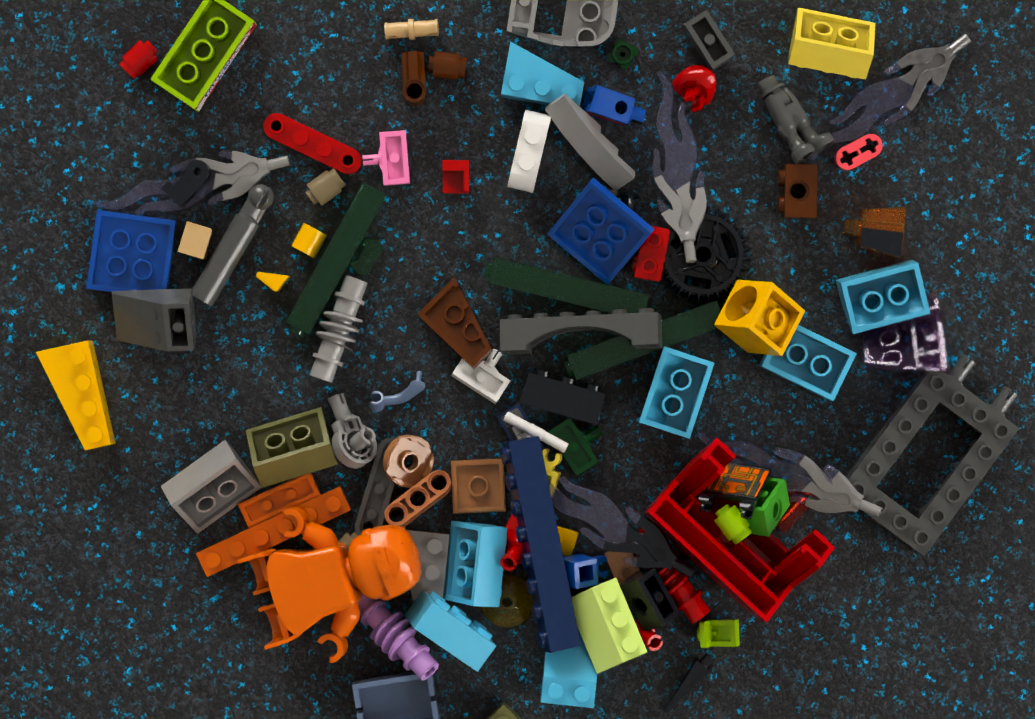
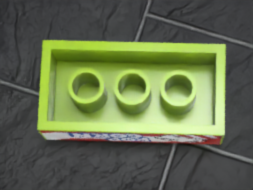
M203 0L150 80L199 112L257 26L256 22L224 0Z

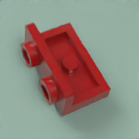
M652 226L655 230L640 246L639 255L635 256L632 271L635 272L634 277L659 282L662 279L671 231L666 228Z

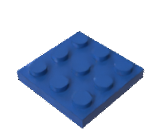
M592 178L547 235L608 285L655 229L596 179Z
M97 210L86 289L107 292L168 289L177 221Z

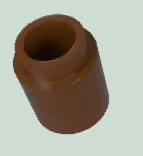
M435 51V56L429 57L428 71L433 72L434 78L451 80L465 78L467 57H460L461 54Z

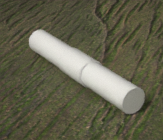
M509 411L504 417L503 421L526 432L530 436H539L540 441L563 453L569 443Z

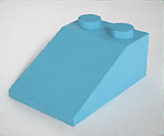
M580 633L581 646L552 653L545 652L540 695L541 703L594 708L597 673Z

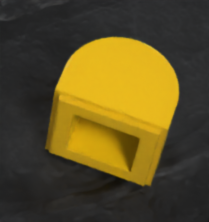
M303 223L291 246L315 259L327 235Z

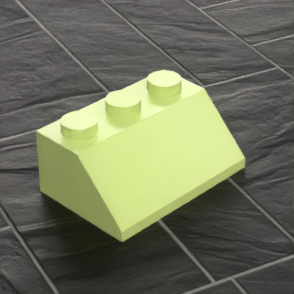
M613 578L571 597L577 628L597 674L647 653L617 578Z

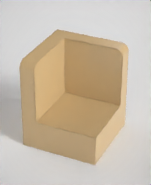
M187 221L178 252L206 260L212 229Z

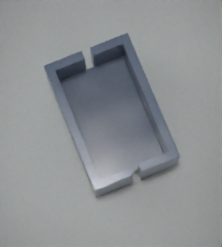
M413 671L355 680L352 683L355 707L361 708L363 705V709H358L357 719H440L437 697L431 698V696H435L436 692L433 675L422 681Z

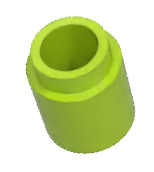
M726 504L715 513L718 518L714 522L728 541L732 540L737 545L749 536L752 531L749 528L750 524L745 518H741V512L736 505L730 508Z

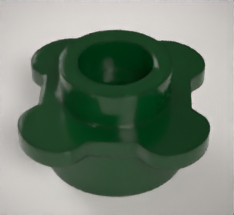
M617 39L614 42L615 47L612 52L608 53L607 59L610 63L615 62L620 65L621 69L628 70L631 67L633 57L638 54V49L636 46H630L625 43L623 39ZM621 52L625 53L624 57L620 56Z

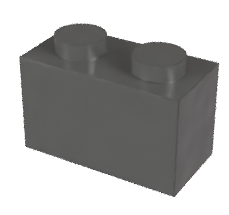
M707 10L683 25V31L708 69L713 71L735 56V53Z

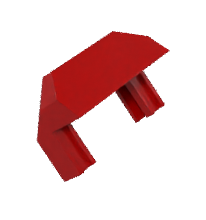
M716 438L679 472L644 513L661 528L666 537L735 602L761 622L767 623L790 591L820 569L835 547L816 529L790 549H787L772 534L769 537L750 534L737 545L732 540L728 541L714 522L718 518L715 513L726 504L730 508L736 505L740 511V503L715 498L711 512L700 511L702 504L699 502L700 494L704 493L706 488L721 476L726 470L724 467L736 457L726 444Z

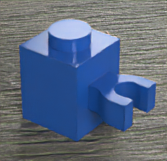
M579 553L563 557L569 587L579 589L597 585L598 576H608V571L599 570V564L607 562V556L598 555L590 557Z

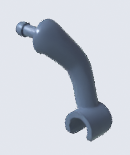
M417 371L416 380L411 381L410 385L400 393L384 396L379 391L372 392L371 410L380 412L385 406L402 404L423 391L426 385L421 381L422 371Z

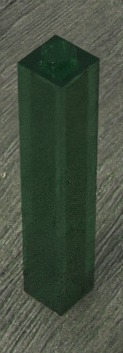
M363 182L286 321L291 325L290 331L301 337L305 333L308 335L312 334L385 203L387 195Z
M494 257L493 263H487L484 277L489 278L488 284L609 314H612V310L618 309L628 310V313H638V309L646 308L649 298L647 294Z
M717 300L662 320V348L717 329L714 323L721 312ZM617 336L566 355L568 360L564 362L568 376L574 375L575 380L662 348L635 349L632 346V341L622 336Z

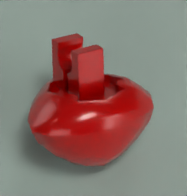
M691 65L675 77L672 81V90L684 98L685 102H692V112L702 110L703 105H709L714 97L717 83L715 74L703 65Z

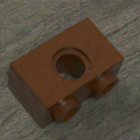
M817 164L783 165V170L778 171V186H782V197H778L777 202L778 213H782V219L817 218ZM792 185H800L803 188L804 194L801 199L792 197L790 193Z

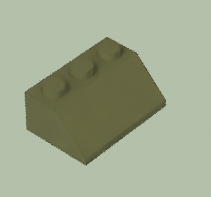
M322 407L246 430L253 468L262 488L338 465L337 458L332 449V439Z

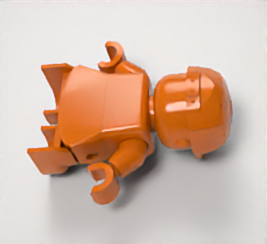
M296 506L289 507L281 512L284 516L293 515L298 521V526L296 530H287L284 536L291 538L301 534L303 535L302 539L314 547V549H268L246 555L238 559L237 562L239 564L249 561L253 568L257 588L253 591V595L270 591L274 602L258 608L259 612L264 611L267 614L273 633L272 641L264 646L265 650L299 638L303 632L319 620L335 613L330 627L332 631L322 635L317 641L320 644L327 640H332L336 643L337 653L329 657V663H334L347 652L348 641L346 637L349 636L359 621L360 609L358 602L362 599V594L369 599L387 601L412 589L420 580L422 573L419 552L410 533L404 527L398 525H382L372 529H365L361 532V535L356 536L352 540L348 550L346 544L339 542L331 529L314 522L308 524V516L302 508Z

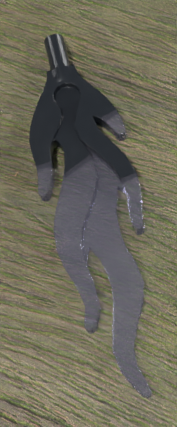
M565 477L559 478L565 490L586 499L591 506L583 505L566 497L548 480L554 506L561 513L579 518L591 524L605 537L601 538L588 528H581L580 532L587 536L595 545L612 552L640 555L639 557L624 558L625 563L635 567L666 568L669 570L673 568L688 578L693 576L696 569L678 559L679 556L674 552L666 535L656 523L641 516L631 507H627L626 513L630 519L645 532L641 533L627 521L618 507L602 493L571 484Z

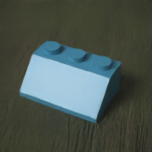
M914 260L904 261L836 280L841 304L852 334L930 314L919 264Z
M664 346L639 422L690 439L714 362Z
M451 520L443 595L445 600L479 607L500 606L504 571L500 560L505 555L508 528Z

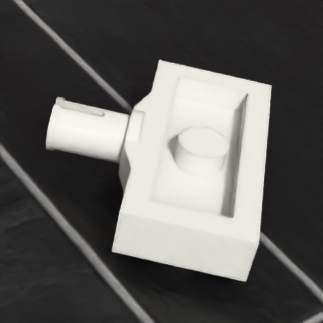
M492 349L487 360H483L474 370L461 359L451 376L496 404L511 381L501 375L495 368L502 353L498 352L493 360L492 358L498 350Z

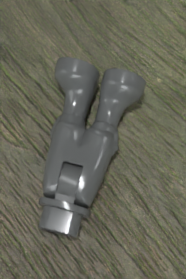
M774 75L763 79L757 84L763 93L761 98L765 102L779 134L786 139L790 147L791 158L795 164H801L810 157L818 155L835 142L832 134L823 133L819 135L813 130L808 115L798 99L787 87L783 88L785 84L783 82L779 83Z

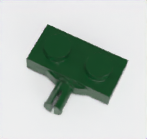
M569 417L548 431V433L569 443L566 451L561 453L576 476L599 462L593 454L590 445L592 440L603 435L597 425L583 433L577 429Z

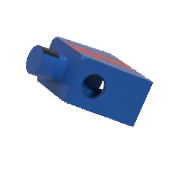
M599 85L587 88L581 106L591 117L620 126L628 124L629 121L641 125L646 113L645 109L634 106L635 98ZM616 104L619 106V113L615 110Z

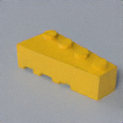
M87 340L36 352L84 450L116 444L93 341Z

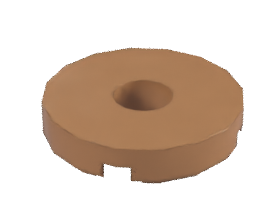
M409 434L399 436L393 440L387 447L383 458L384 472L388 479L400 487L412 488L429 475L434 464V456L431 454L429 443L421 437ZM412 454L413 463L410 467L406 468L404 465L405 458Z

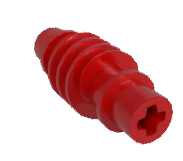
M642 528L638 530L641 533H645ZM656 568L668 592L676 602L678 610H682L692 624L710 612L711 609L701 598L703 592L700 589L696 591L689 580H687V576L673 568L671 570Z

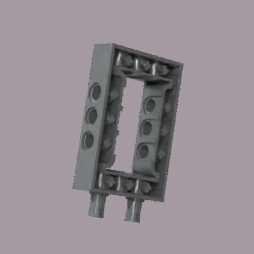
M963 354L949 373H945L936 365H928L846 475V478L853 487L864 496L863 500L882 507L879 517L864 511L862 512L922 556L926 555L1019 430V427L1006 419L1004 414L1018 395L1015 392H1011L1010 388L1004 386L994 402L986 404L963 386L962 381L976 365L974 361H970ZM939 403L944 406L945 410L951 411L965 421V425L973 427L980 434V437L973 438L967 446L969 448L958 463L954 462L951 466L953 467L952 471L943 483L936 486L938 490L926 505H922L917 518L876 487Z

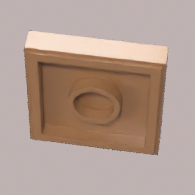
M501 458L451 460L453 514L506 511L504 464Z

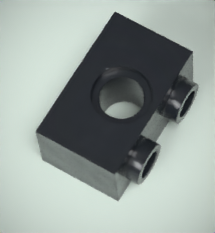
M656 568L635 572L620 584L625 598L644 631L664 627L680 614Z

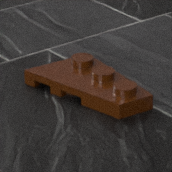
M454 277L417 315L474 370L492 352V349Z

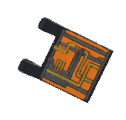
M730 462L724 467L726 470L721 476L712 482L704 493L700 494L699 502L702 503L700 511L711 512L714 499L717 498L740 502V509H743L740 514L741 518L751 519L756 503L772 474V468Z

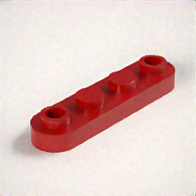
M270 114L264 121V132L269 138L347 175L354 174L362 165V158L357 150L283 114ZM276 121L281 123V129L278 131L272 129V124ZM346 156H351L353 158V163L351 165H345L343 163V159Z

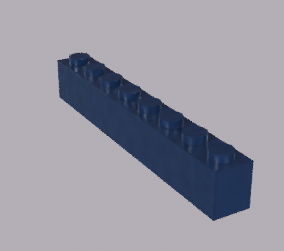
M531 436L502 442L503 448L500 449L502 463L506 464L508 475L505 476L508 490L512 492L511 511L513 516L517 517L518 527H516V536L518 542L522 543L524 553L521 554V561L524 569H527L529 580L526 581L529 595L533 597L534 606H532L531 610L534 621L538 622V644L540 648H543L544 652L549 653L581 646L539 436Z

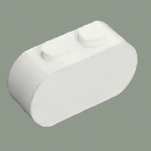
M525 110L507 187L533 193L551 120L549 115Z

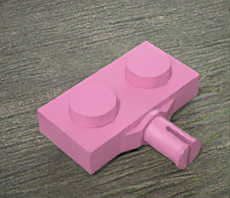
M406 130L379 132L380 148L378 154L362 155L363 160H368L363 161V166L379 165L383 173L384 186L410 184Z

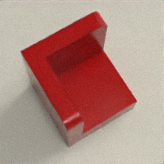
M442 160L443 193L469 194V160Z

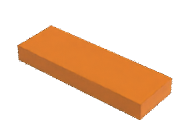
M312 473L293 478L241 502L238 506L248 528H251L281 514V511L289 507L298 506L318 497L321 493Z

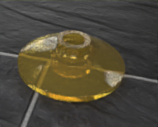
M506 574L502 577L500 606L482 607L485 616L495 625L515 627L523 623L530 616L534 602L532 595L530 596L528 593L526 582L518 576ZM505 597H510L513 600L511 606L506 607L503 605L502 601Z

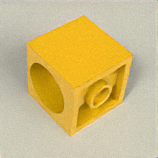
M737 280L714 325L747 353L783 356L805 310L773 282Z

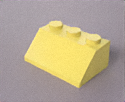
M798 8L789 49L788 64L800 68H810L825 73H835L850 78L866 80L874 55L875 23Z

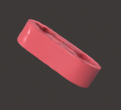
M875 134L864 135L836 152L834 156L835 165L841 170L848 171L880 154L883 147L882 140ZM866 139L870 142H876L877 146L874 147V153L870 150L861 153L860 148L866 145ZM844 151L847 155L854 151L857 154L856 157L850 160V166L847 163L842 164L840 161Z

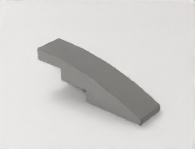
M564 93L546 106L545 111L561 133L587 164L613 190L620 189L635 178V171L618 156V148L600 133L601 125L567 94Z

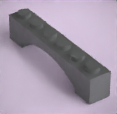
M652 308L638 309V313H628V310L618 309L612 310V314L602 315L601 311H587L586 315L575 316V312H561L560 317H549L547 313L533 314V318H523V315L512 314L508 315V319H500V351L505 355L532 354L531 348L546 339L563 333L583 330L603 331L622 336L632 341V346L635 349L662 348V316L658 312H654Z

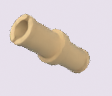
M408 19V22H385L384 24L386 40L407 37L410 40H415L416 37L439 36L438 19L424 21Z

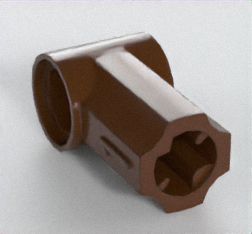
M408 51L401 53L402 92L407 104L419 106L424 103L427 95L424 52ZM414 86L422 90L421 96L416 99L410 98L407 95V91Z

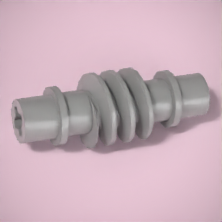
M345 275L340 291H335L334 295L337 296L333 311L323 312V315L330 321H320L319 323L326 331L316 332V335L322 341L318 353H313L312 357H315L310 376L332 383L338 366L342 367L343 365L340 359L344 349L352 351L345 343H355L356 340L349 335V332L359 333L360 331L352 323L363 322V320L356 318L359 306H364L365 304L362 298L368 284L367 282Z

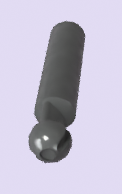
M257 184L249 190L248 198L239 213L235 214L192 288L194 297L213 307L259 228L258 223L267 208L273 203L274 194L271 188L264 184Z

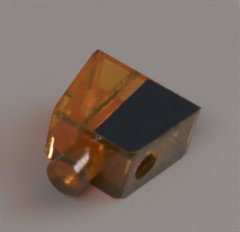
M907 207L863 209L860 211L859 220L844 219L843 235L857 236V248L891 258H901Z

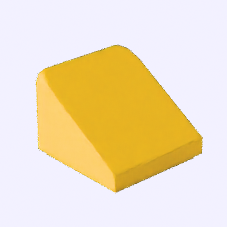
M257 272L256 274L259 280L275 292H279L290 278L287 275Z
M557 525L562 553L565 556L572 555L579 532Z

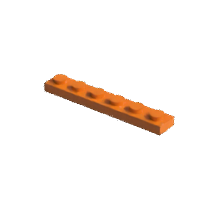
M341 486L296 506L306 512L309 520L308 524L314 522L319 525L352 510ZM281 513L197 552L196 555L206 576L209 577L237 564V560L246 555L267 550L290 539L285 537L284 534L289 529L296 530L298 521L293 515L284 516Z

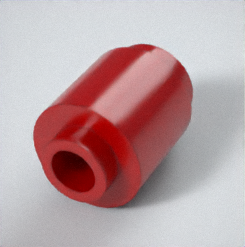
M139 40L122 57L124 60L119 65L135 79L138 75L142 76L159 59L155 55L158 50L148 40L145 43Z

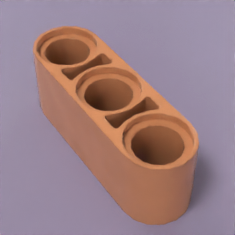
M435 470L389 504L384 512L387 524L406 527L444 498L451 490L449 475L445 471ZM434 479H445L447 482L445 488L442 490L434 489L432 487ZM423 494L426 498L424 504L421 506L413 505L411 503L413 495ZM392 511H403L404 518L402 521H391L390 514Z

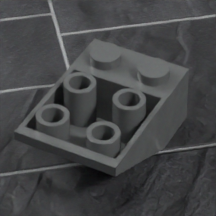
M192 288L112 291L117 341L163 351H194L197 332Z

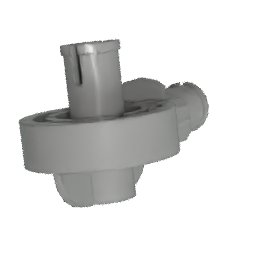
M344 393L328 398V402L336 419L331 425L334 432L332 437L333 452L337 459L345 466L354 469L361 468L372 461L377 453L376 435L371 428L362 424L359 416L351 414Z

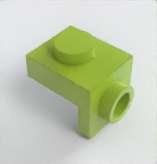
M707 619L700 621L697 629L700 647L740 646L739 619Z

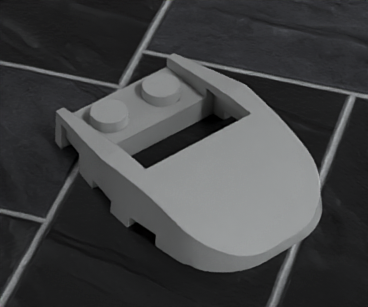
M511 0L507 32L543 44L557 46L599 45L607 40L613 32L618 0H567L561 36L533 32L538 0Z

